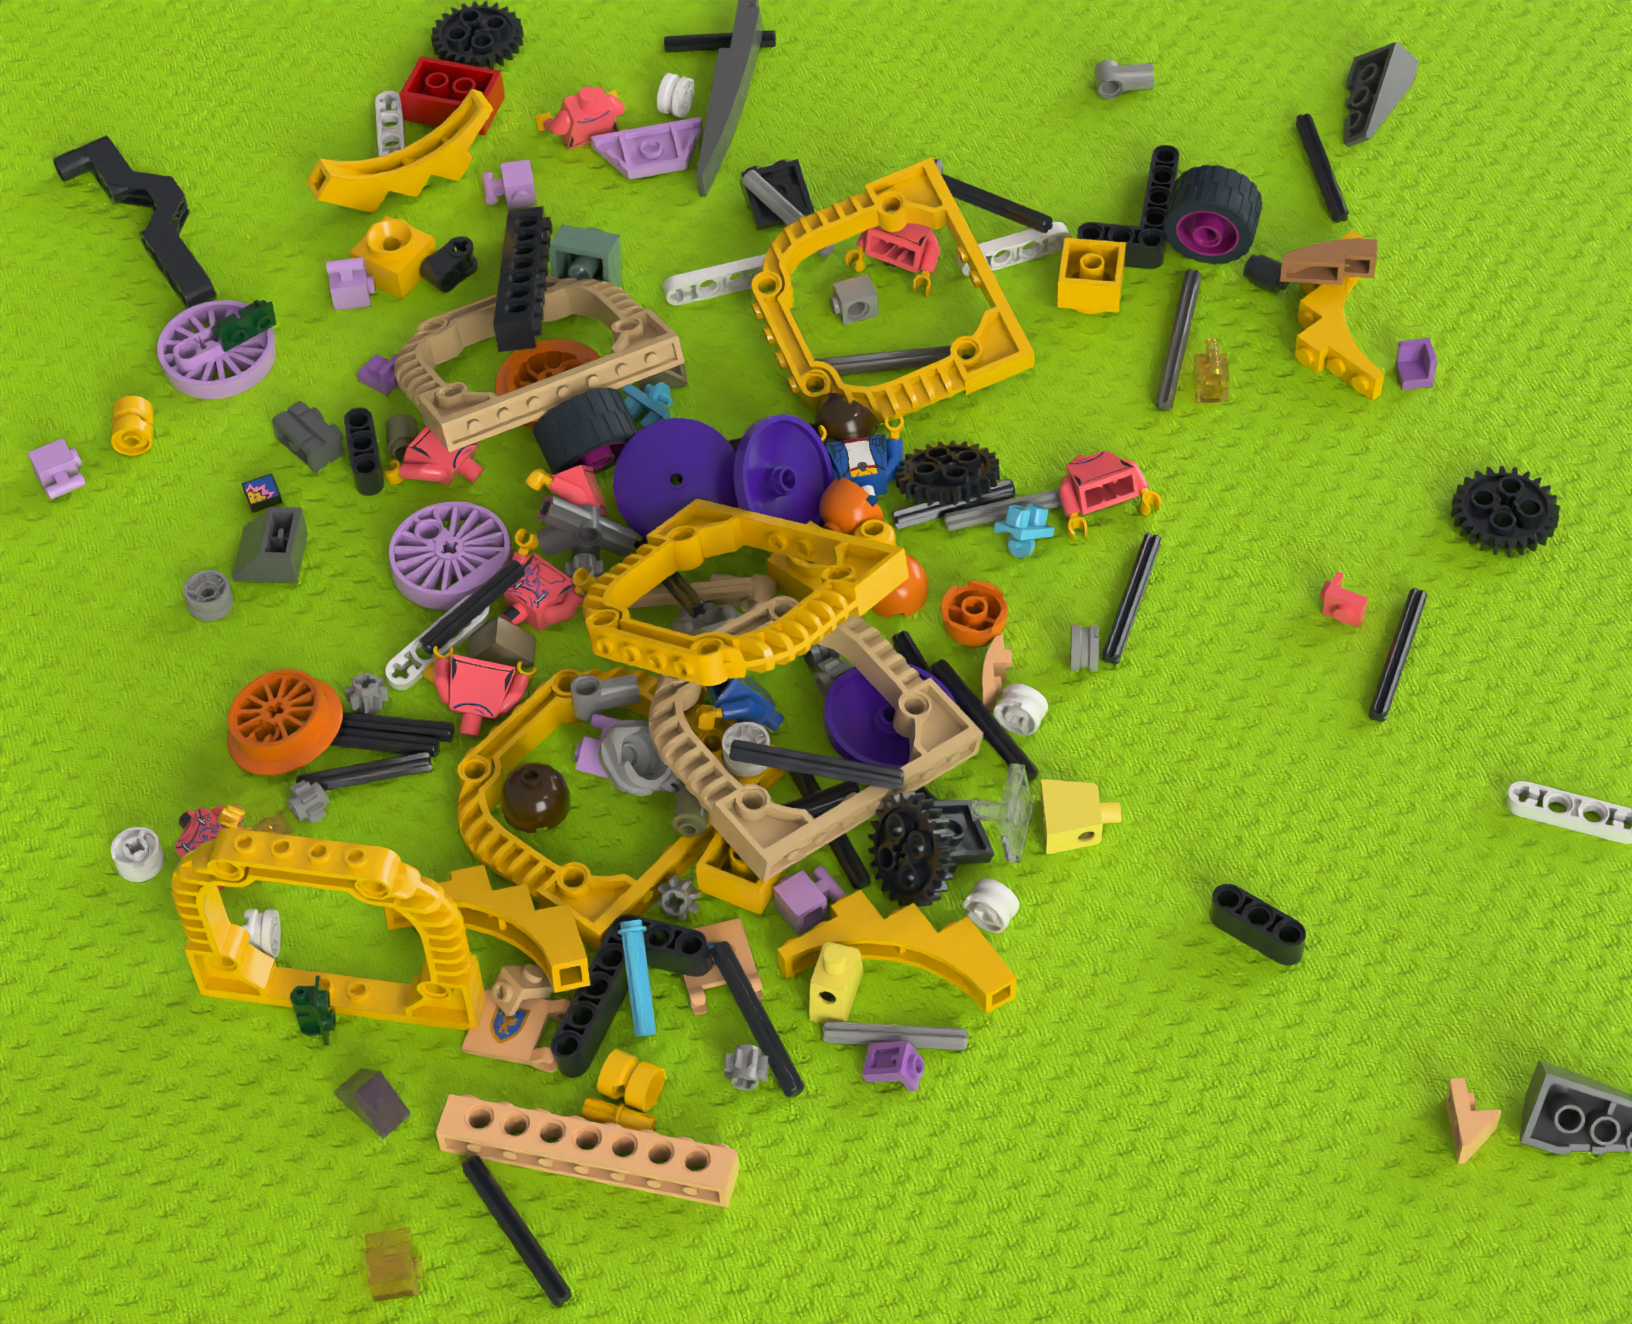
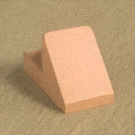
M1465 1078L1450 1079L1445 1098L1458 1164H1463L1472 1157L1496 1130L1501 1110L1475 1111L1476 1105L1473 1092H1467Z

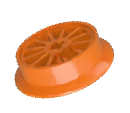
M565 339L537 341L536 348L517 350L503 362L495 381L497 396L602 357L590 347L576 341ZM539 419L523 425L533 430Z
M281 669L257 677L237 694L228 712L227 746L231 758L245 771L257 775H279L307 765L321 755L336 737L343 718L341 699L329 684L312 678L309 674L300 670Z

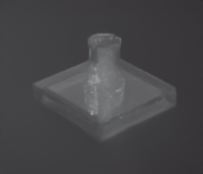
M1010 763L1001 801L979 800L975 798L972 803L971 816L973 821L997 822L1006 862L1020 863L1033 809L1024 764Z

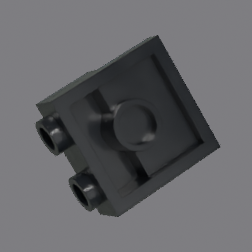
M783 159L771 166L762 168L760 166H753L746 169L745 172H741V189L747 208L751 211L756 230L786 223L743 184V177L750 170H755L805 217L815 213L798 159L792 161Z
M972 799L934 801V808L941 807L943 809L940 819H949V824L945 828L946 833H954L953 838L949 840V845L956 848L955 852L950 853V858L956 863V866L949 867V872L954 873L959 864L990 863L995 853Z

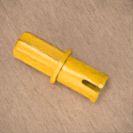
M592 1097L586 1098L581 1112L582 1116L586 1119L602 1124L612 1122L623 1128L637 1131L642 1129L654 1131L657 1121L656 1116L626 1108L625 1103H621L618 1106Z

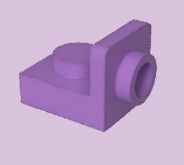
M375 354L357 372L358 382L388 396L399 386L394 374L397 354L390 361Z
M909 1041L870 1043L862 1076L868 1083L901 1081L909 1091H915L924 1072V1060Z

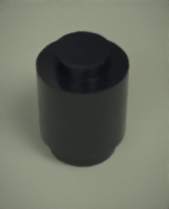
M1253 254L1245 265L1243 276L1249 279V283L1275 294L1281 289L1285 290L1290 283L1280 282L1282 262L1262 254L1259 256Z

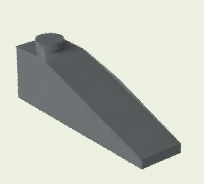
M1397 42L1354 57L1346 81V88L1350 90V97L1346 99L1349 115L1345 119L1344 144L1347 147L1370 140L1415 79L1419 61Z
M1539 1060L1526 1093L1519 1140L1522 1143L1555 1154H1570V1152H1592V1154L1630 1152L1632 1154V1095L1576 1072Z

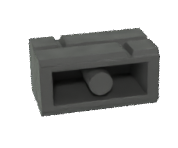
M298 401L289 407L287 412L284 410L273 418L272 424L276 438L313 472H318L327 466L328 462H333L343 455L344 451L341 442L343 435L336 425L331 424L329 426L324 422V418L317 408L313 407L310 409L303 402Z

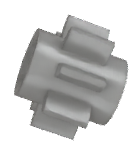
M589 553L577 554L572 558V563L564 564L565 574L573 579V574L578 568H585L589 571V575H592L597 580L598 577L604 574L603 561H596L595 556Z
M830 657L818 663L821 671L814 675V680L820 693L827 697V693L834 681L845 671L852 668L846 660L839 662L838 658L833 659Z
M371 673L357 675L351 679L352 687L345 688L346 701L350 702L351 710H357L361 714H374L382 709V701L389 700L387 686L383 685V678H377V676Z
M302 780L290 787L293 795L286 802L290 811L299 822L306 819L308 823L314 824L327 816L323 809L330 804V801L318 782L310 785L308 781Z
M676 874L670 879V885L667 883L660 885L658 891L663 894V897L656 902V905L663 907L666 911V918H669L671 915H678L679 919L684 921L688 916V910L695 913L699 909L700 905L694 900L702 891L695 890V887L691 884L693 878L679 880Z
M750 1044L738 1045L734 1049V1055L725 1054L724 1078L731 1079V1085L737 1089L753 1090L758 1087L759 1080L767 1081L768 1056H761L762 1051L757 1046Z

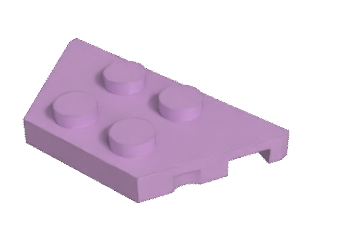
M697 117L591 136L592 147L627 179L685 170L688 167L703 129L702 118Z

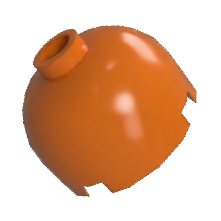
M842 477L839 481L836 478L826 488L819 503L820 517L824 522L823 528L852 536L854 531L867 520L878 519L884 522V514L877 503L873 507L866 500L869 494L863 488Z
M905 553L909 578L871 608L874 613L886 618H893V614L904 613V617H907L922 609L928 598V578L924 567L913 556Z
M977 580L968 581L967 586L958 588L957 584L951 587L943 596L941 603V617L944 630L952 640L965 647L978 648L992 643L994 638L1000 636L1004 631L1008 617V604L1003 598V593L996 586Z

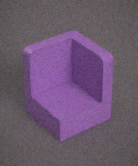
M1430 338L1400 341L1398 343L1395 370L1401 389L1433 387L1437 358Z

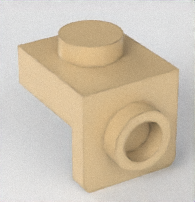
M536 965L503 966L490 991V997L507 1016H513L522 1000L550 998L553 988L542 969Z

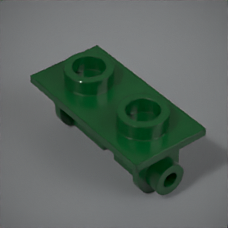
M255 300L252 304L238 310L240 318L237 319L234 314H231L219 321H215L214 326L211 327V332L215 338L220 337L222 349L226 352L277 325L273 303L271 301L267 303L265 300Z
M316 976L315 986L295 987L290 994V999L296 1013L300 1031L307 1036L322 1035L324 1044L328 1045L330 1031H335L336 1013L335 1009H330L329 990L323 989L320 976Z

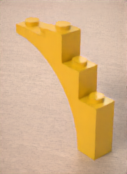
M471 89L461 105L441 125L420 140L387 155L366 160L335 161L320 158L306 183L319 201L375 214L388 191L418 197L431 175L460 181L473 160L468 149L489 118L493 108L481 91Z
M1352 230L1339 240L1366 238ZM1343 277L1342 285L1300 283V288L1308 295L1299 302L1297 322L1305 330L1297 335L1294 357L1302 365L1307 366L1317 374L1325 368L1329 369L1333 375L1343 379L1357 392L1362 393L1372 401L1375 400L1382 392L1384 372L1368 360L1355 344L1346 325L1343 310L1348 294L1360 278Z
M485 865L450 871L451 880L438 883L444 892L448 893L455 900L457 908L463 916L465 929L495 936L523 951L547 975L554 993L590 986L587 956L570 903L535 910L527 884L492 891ZM384 907L388 930L414 926L412 922L394 908Z
M861 889L851 895L840 897L830 906V921L820 922L810 932L799 938L789 939L782 947L777 949L779 970L786 979L816 967L823 944L825 942H832L857 948L860 950L861 959L896 961L922 968L942 977L966 993L986 1014L1016 997L1017 977L968 916L958 922L947 924L937 933L915 903L905 908H898L891 912L887 918L883 919Z

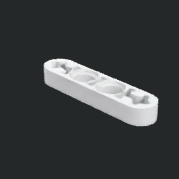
M384 91L378 94L375 99L379 157L406 147L404 117L400 96L395 91ZM391 104L392 110H387V105ZM388 122L397 123L395 126L391 127L383 126ZM388 142H398L397 145L392 147L385 146Z
M1053 222V228L1048 230L1047 233L1029 229L978 244L991 271H995L1063 250L1064 238L1072 237L1064 223ZM1035 241L1030 247L1022 249L1027 243ZM1006 249L1004 254L994 257L999 251ZM957 256V263L962 273L969 277L968 271H970L968 264H962Z
M766 254L669 277L665 280L662 287L667 302L675 306L750 289L752 288L751 284L755 275L762 272L763 259H765ZM736 273H743V275L736 280L729 279L732 275ZM714 280L709 286H700L704 281Z
M470 595L459 601L389 661L385 672L386 681L390 687L400 691L406 690L423 677L424 669L433 661V657L423 660L416 655V650L420 647V638ZM489 606L468 623V627L461 629L457 637L450 639L439 648L438 653L440 655H447L450 647H453V650H455L483 626L489 617ZM407 657H410L413 665L407 669V678L404 679L400 676L395 679L394 669L404 670L409 666V659Z
M1527 781L1515 782L1508 789L1506 806L1512 814L1615 842L1632 844L1631 808ZM1520 795L1527 797L1525 802L1518 801ZM1538 799L1542 800L1541 807H1537ZM1553 802L1561 803L1566 807L1567 811L1555 813L1549 809L1548 805ZM1592 811L1598 813L1602 820L1590 822L1584 818L1583 814ZM1609 817L1613 818L1611 826L1607 825ZM1624 822L1631 824L1630 830L1623 828Z

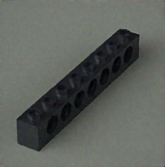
M543 206L508 210L493 322L498 352L536 348L537 336L542 335L541 320H544V291H547L546 277H548L547 263L550 262V235L553 233L551 218L545 217Z

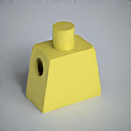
M1041 780L1040 803L1046 854L1099 844L1102 840V824L1121 823L1120 802L1100 803L1098 786L1095 783Z
M825 942L823 944L810 982L809 1021L824 1024L826 1021L847 1022L864 973L860 950L832 942ZM828 992L835 996V1001L828 1000Z

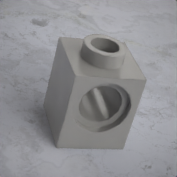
M868 274L833 283V296L829 297L830 306L833 314L839 315L843 325L878 316V295Z

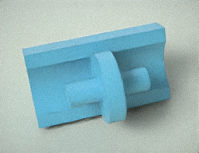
M659 382L655 386L648 384L644 391L649 395H646L631 384L623 387L622 390L626 394L624 402L633 421L637 419L642 411L647 413L639 423L642 429L657 421L671 419L670 411L663 406L670 407L673 404V399L669 397L671 392L670 386L664 382Z
M1032 503L1027 504L1026 508L1016 505L1008 506L1006 520L995 522L994 532L1011 533L1008 538L1009 551L1015 557L1024 558L1030 556L1035 548L1034 539L1053 537L1055 527L1046 525L1049 508Z

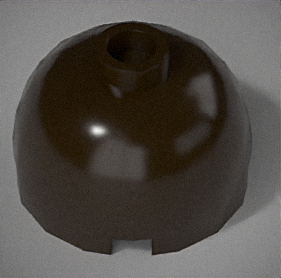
M827 393L823 396L816 410L814 427L820 438L819 426L825 427L827 435L823 443L826 448V443L874 436L879 428V425L875 426L878 422L877 418L859 402L853 400L851 404L841 401L844 395Z
M540 762L525 763L512 770L501 786L500 805L504 818L516 830L527 833H537L536 828L547 826L548 830L558 826L565 820L570 810L569 788L562 774L550 765Z

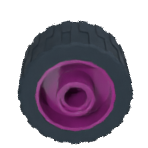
M1202 165L1201 167L1190 168L1188 171H1184L1173 185L1163 221V232L1166 234V239L1177 252L1197 262L1226 264L1236 261L1243 255H1246L1250 247H1252L1262 210L1261 193L1257 190L1254 182H1251L1247 176L1240 174L1237 170L1219 165Z
M612 388L588 391L560 403L543 415L536 422L533 429V434L552 475L579 465L593 467L595 474L605 471L616 465L624 446L639 432L621 393Z

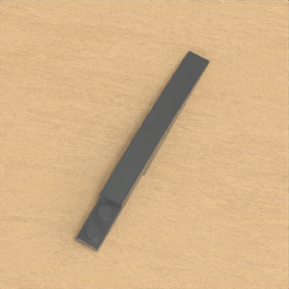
M738 0L730 48H719L696 175L700 196L702 197L707 196L724 160L738 125L752 81L763 32L758 0Z

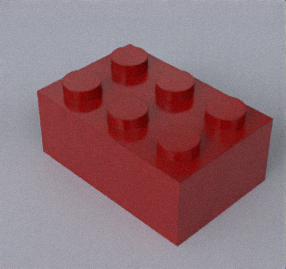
M420 56L399 94L404 120L438 127L461 105L471 89L481 91L493 108L489 118L478 133L479 135H485L505 98L502 73L498 70Z

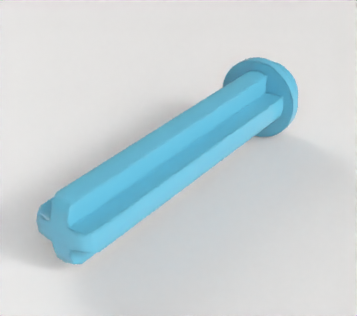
M642 920L625 921L620 923L621 929L617 932L618 935H622L634 1033L637 1037L651 1036L656 1033L643 935V932L647 930L645 926H642Z

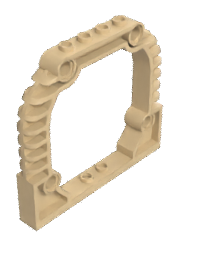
M556 276L546 277L547 291H544V320H541V322L554 321L569 315L594 317L603 322L613 333L615 343L611 347L612 354L498 397L493 392L468 391L466 384L461 382L446 384L433 370L437 364L456 357L462 352L463 347L495 336L493 326L497 294L421 322L417 326L418 332L411 336L407 341V345L403 346L399 351L394 364V374L400 389L422 413L425 425L446 450L452 452L539 419L552 408L574 396L601 388L618 389L684 364L678 334L650 308L644 310L624 290L610 282H600L599 280L589 278L578 281L576 278L559 279Z
M789 596L774 597L763 604L758 603L754 605L747 613L738 618H730L720 628L712 632H722L737 636L761 629L782 617L799 602ZM849 615L847 621L837 625L832 633L824 635L818 645L834 649L849 660L896 710L893 727L898 734L909 738V762L899 768L904 771V781L901 790L869 785L859 793L853 792L847 795L841 804L815 819L805 809L790 808L772 803L768 791L762 786L756 784L741 785L694 734L684 717L683 711L691 708L698 701L702 685L658 673L657 690L653 696L648 717V728L652 745L662 762L669 766L674 776L685 784L686 789L699 800V804L712 815L710 824L762 882L876 815V809H883L882 801L891 800V795L914 792L978 753L984 733L931 678L923 681L919 677V673L906 663V659L901 654H897L892 644L888 640H884L880 636V632L875 627L867 625L861 617Z

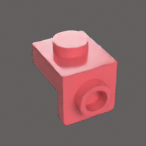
M1337 571L1333 580H1327L1320 594V599L1324 600L1322 614L1337 619L1342 623H1348L1360 628L1365 618L1368 597L1343 589L1344 573Z

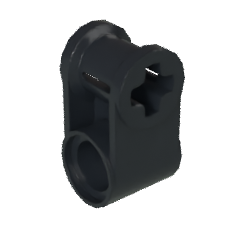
M462 236L451 239L448 244L423 261L420 267L421 277L443 293L453 290L457 284L477 271V259L472 254L474 250L473 242L471 239Z

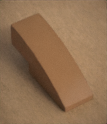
M1377 239L1334 240L1317 243L1282 255L1280 282L1342 285L1343 277L1374 278L1377 259Z

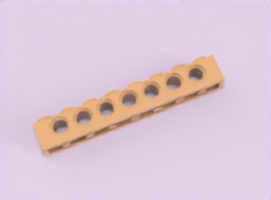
M449 1094L436 1130L440 1151L469 1157L477 1155L485 1160L727 1208L739 1170L737 1150L731 1149L724 1144L714 1143L709 1145L695 1142L691 1138L684 1136L676 1138L662 1136L648 1129L637 1131L623 1128L612 1122L601 1124L587 1121L576 1115L565 1117L551 1114L547 1110L540 1108L532 1110L519 1108L504 1101L493 1103L480 1100L468 1094L462 1096ZM480 1124H488V1125H487L486 1127H484V1128H480V1129L475 1128L476 1126H478V1125H480ZM515 1131H524L520 1135H510ZM550 1138H559L556 1142H546ZM586 1145H595L594 1148L589 1150L581 1149ZM622 1152H631L630 1155L625 1157L617 1156ZM658 1159H667V1160H668V1161H666L665 1163H662V1164H655V1163H653L654 1161H656V1160H658ZM694 1166L704 1167L702 1170L699 1171L689 1170Z

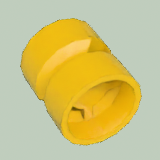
M125 396L113 404L111 444L117 452L135 456L146 453L151 448L153 443L152 425L154 410L148 400L138 396Z
M615 1049L609 1054L600 1071L597 1092L616 1101L624 1098L626 1105L644 1113L649 1112L662 1091L665 1069L646 1060L638 1064L636 1056Z

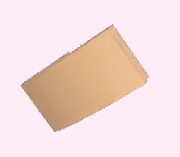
M1003 635L996 636L992 641L983 666L982 703L989 711H994L996 697L1002 695V683L1006 682V669L1012 668L1011 649H1004Z

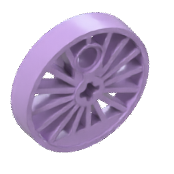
M216 300L201 303L184 310L165 326L157 344L158 359L166 378L180 392L202 399L231 397L254 387L271 370L276 357L273 328L271 327L224 352L220 337L215 338L213 336L211 327L214 326L216 320H221L231 314H234L237 319L240 318L238 310L249 304L232 300ZM209 322L210 327L205 329L202 324ZM193 328L196 331V334L190 332L189 330ZM223 366L233 375L232 377L225 379ZM217 369L219 380L212 381Z
M458 501L433 504L413 513L396 529L389 546L390 572L397 589L403 596L415 604L436 610H450L464 597L473 594L507 565L513 557L512 544L503 522L493 512L482 506ZM451 520L450 531L443 526L442 521ZM460 520H466L459 530ZM443 576L441 590H433ZM425 579L421 586L417 585ZM451 579H456L457 582L450 586Z

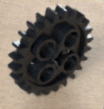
M473 1L472 7H467L463 3L461 10L451 8V15L443 13V20H436V27L432 28L433 35H431L434 54L438 55L439 60L482 68L487 66L489 69L494 70L493 64L497 63L500 66H504L503 59L512 61V53L519 54V46H523L524 34L520 18H516L515 12L509 13L507 6L499 10L498 3H495L492 7H488L487 1L482 6H478L476 1Z
M951 441L949 445L938 442L937 447L927 444L926 450L916 448L914 449V454H905V460H900V466L895 467L896 487L899 488L900 494H906V499L915 498L917 504L926 500L927 506H931L935 502H939L940 507H943L946 502H951L956 506L959 500L970 503V497L982 498L981 492L990 493L991 487H997V480H1000L999 459H996L995 453H989L987 447L979 449V444L968 447L967 441L960 445H956L955 441Z
M1500 466L1499 473H1494L1490 467H1487L1486 475L1475 471L1473 479L1466 476L1464 484H1458L1451 505V516L1455 517L1453 525L1454 527H1461L1460 536L1470 535L1468 544L1472 545L1480 542V551H1484L1489 546L1493 548V555H1497L1499 550L1502 549L1507 557H1510L1512 550L1516 549L1522 556L1524 555L1525 547L1535 552L1538 543L1545 546L1548 537L1552 538L1554 536L1560 517L1558 515L1560 505H1556L1557 495H1549L1550 485L1540 487L1542 478L1530 480L1529 471L1521 476L1518 475L1516 467L1512 469L1511 473H1506L1503 466Z
M906 792L891 795V800L882 801L883 809H876L875 811L879 820L871 821L872 827L876 830L875 834H868V838L874 842V847L869 848L868 852L875 854V860L870 863V866L878 868L875 880L882 879L884 881L881 891H890L889 900H898V906L900 907L909 906L912 903H915L917 907L933 905V901L941 899L940 892L948 891L945 881L953 880V876L948 868L956 866V863L950 858V853L955 852L956 848L949 845V840L953 838L954 833H946L945 830L949 824V819H940L943 809L941 807L934 808V799H925L924 793Z

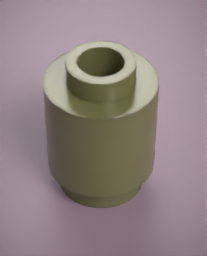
M397 414L386 422L388 451L398 461H403L407 447L418 436L416 419L406 414Z
M684 785L677 793L672 825L682 835L693 837L706 831L709 811L699 804V800Z

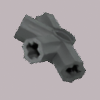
M547 495L542 501L538 512V521L549 525L537 531V539L547 557L572 548L571 563L572 558L580 553L592 554L595 556L596 561H600L601 548L619 556L627 557L633 550L634 543L637 540L636 531L601 517L600 509L594 505L583 504L576 506L553 495Z

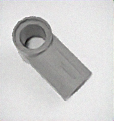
M1104 60L1098 63L1094 69L1099 95L1105 99L1116 98L1123 91L1154 88L1152 63L1119 66L1113 60Z
M636 674L601 681L592 675H582L575 678L571 683L573 712L581 720H591L594 714L602 715L604 709L641 703Z

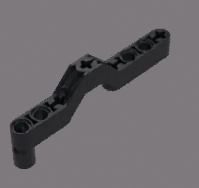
M107 135L53 157L54 166L63 182L90 171L114 205L122 203L150 207L153 210L154 214L150 222L139 235L148 255L186 309L217 298L211 280L179 236L190 213L187 209L188 205L185 194L173 177L134 172Z

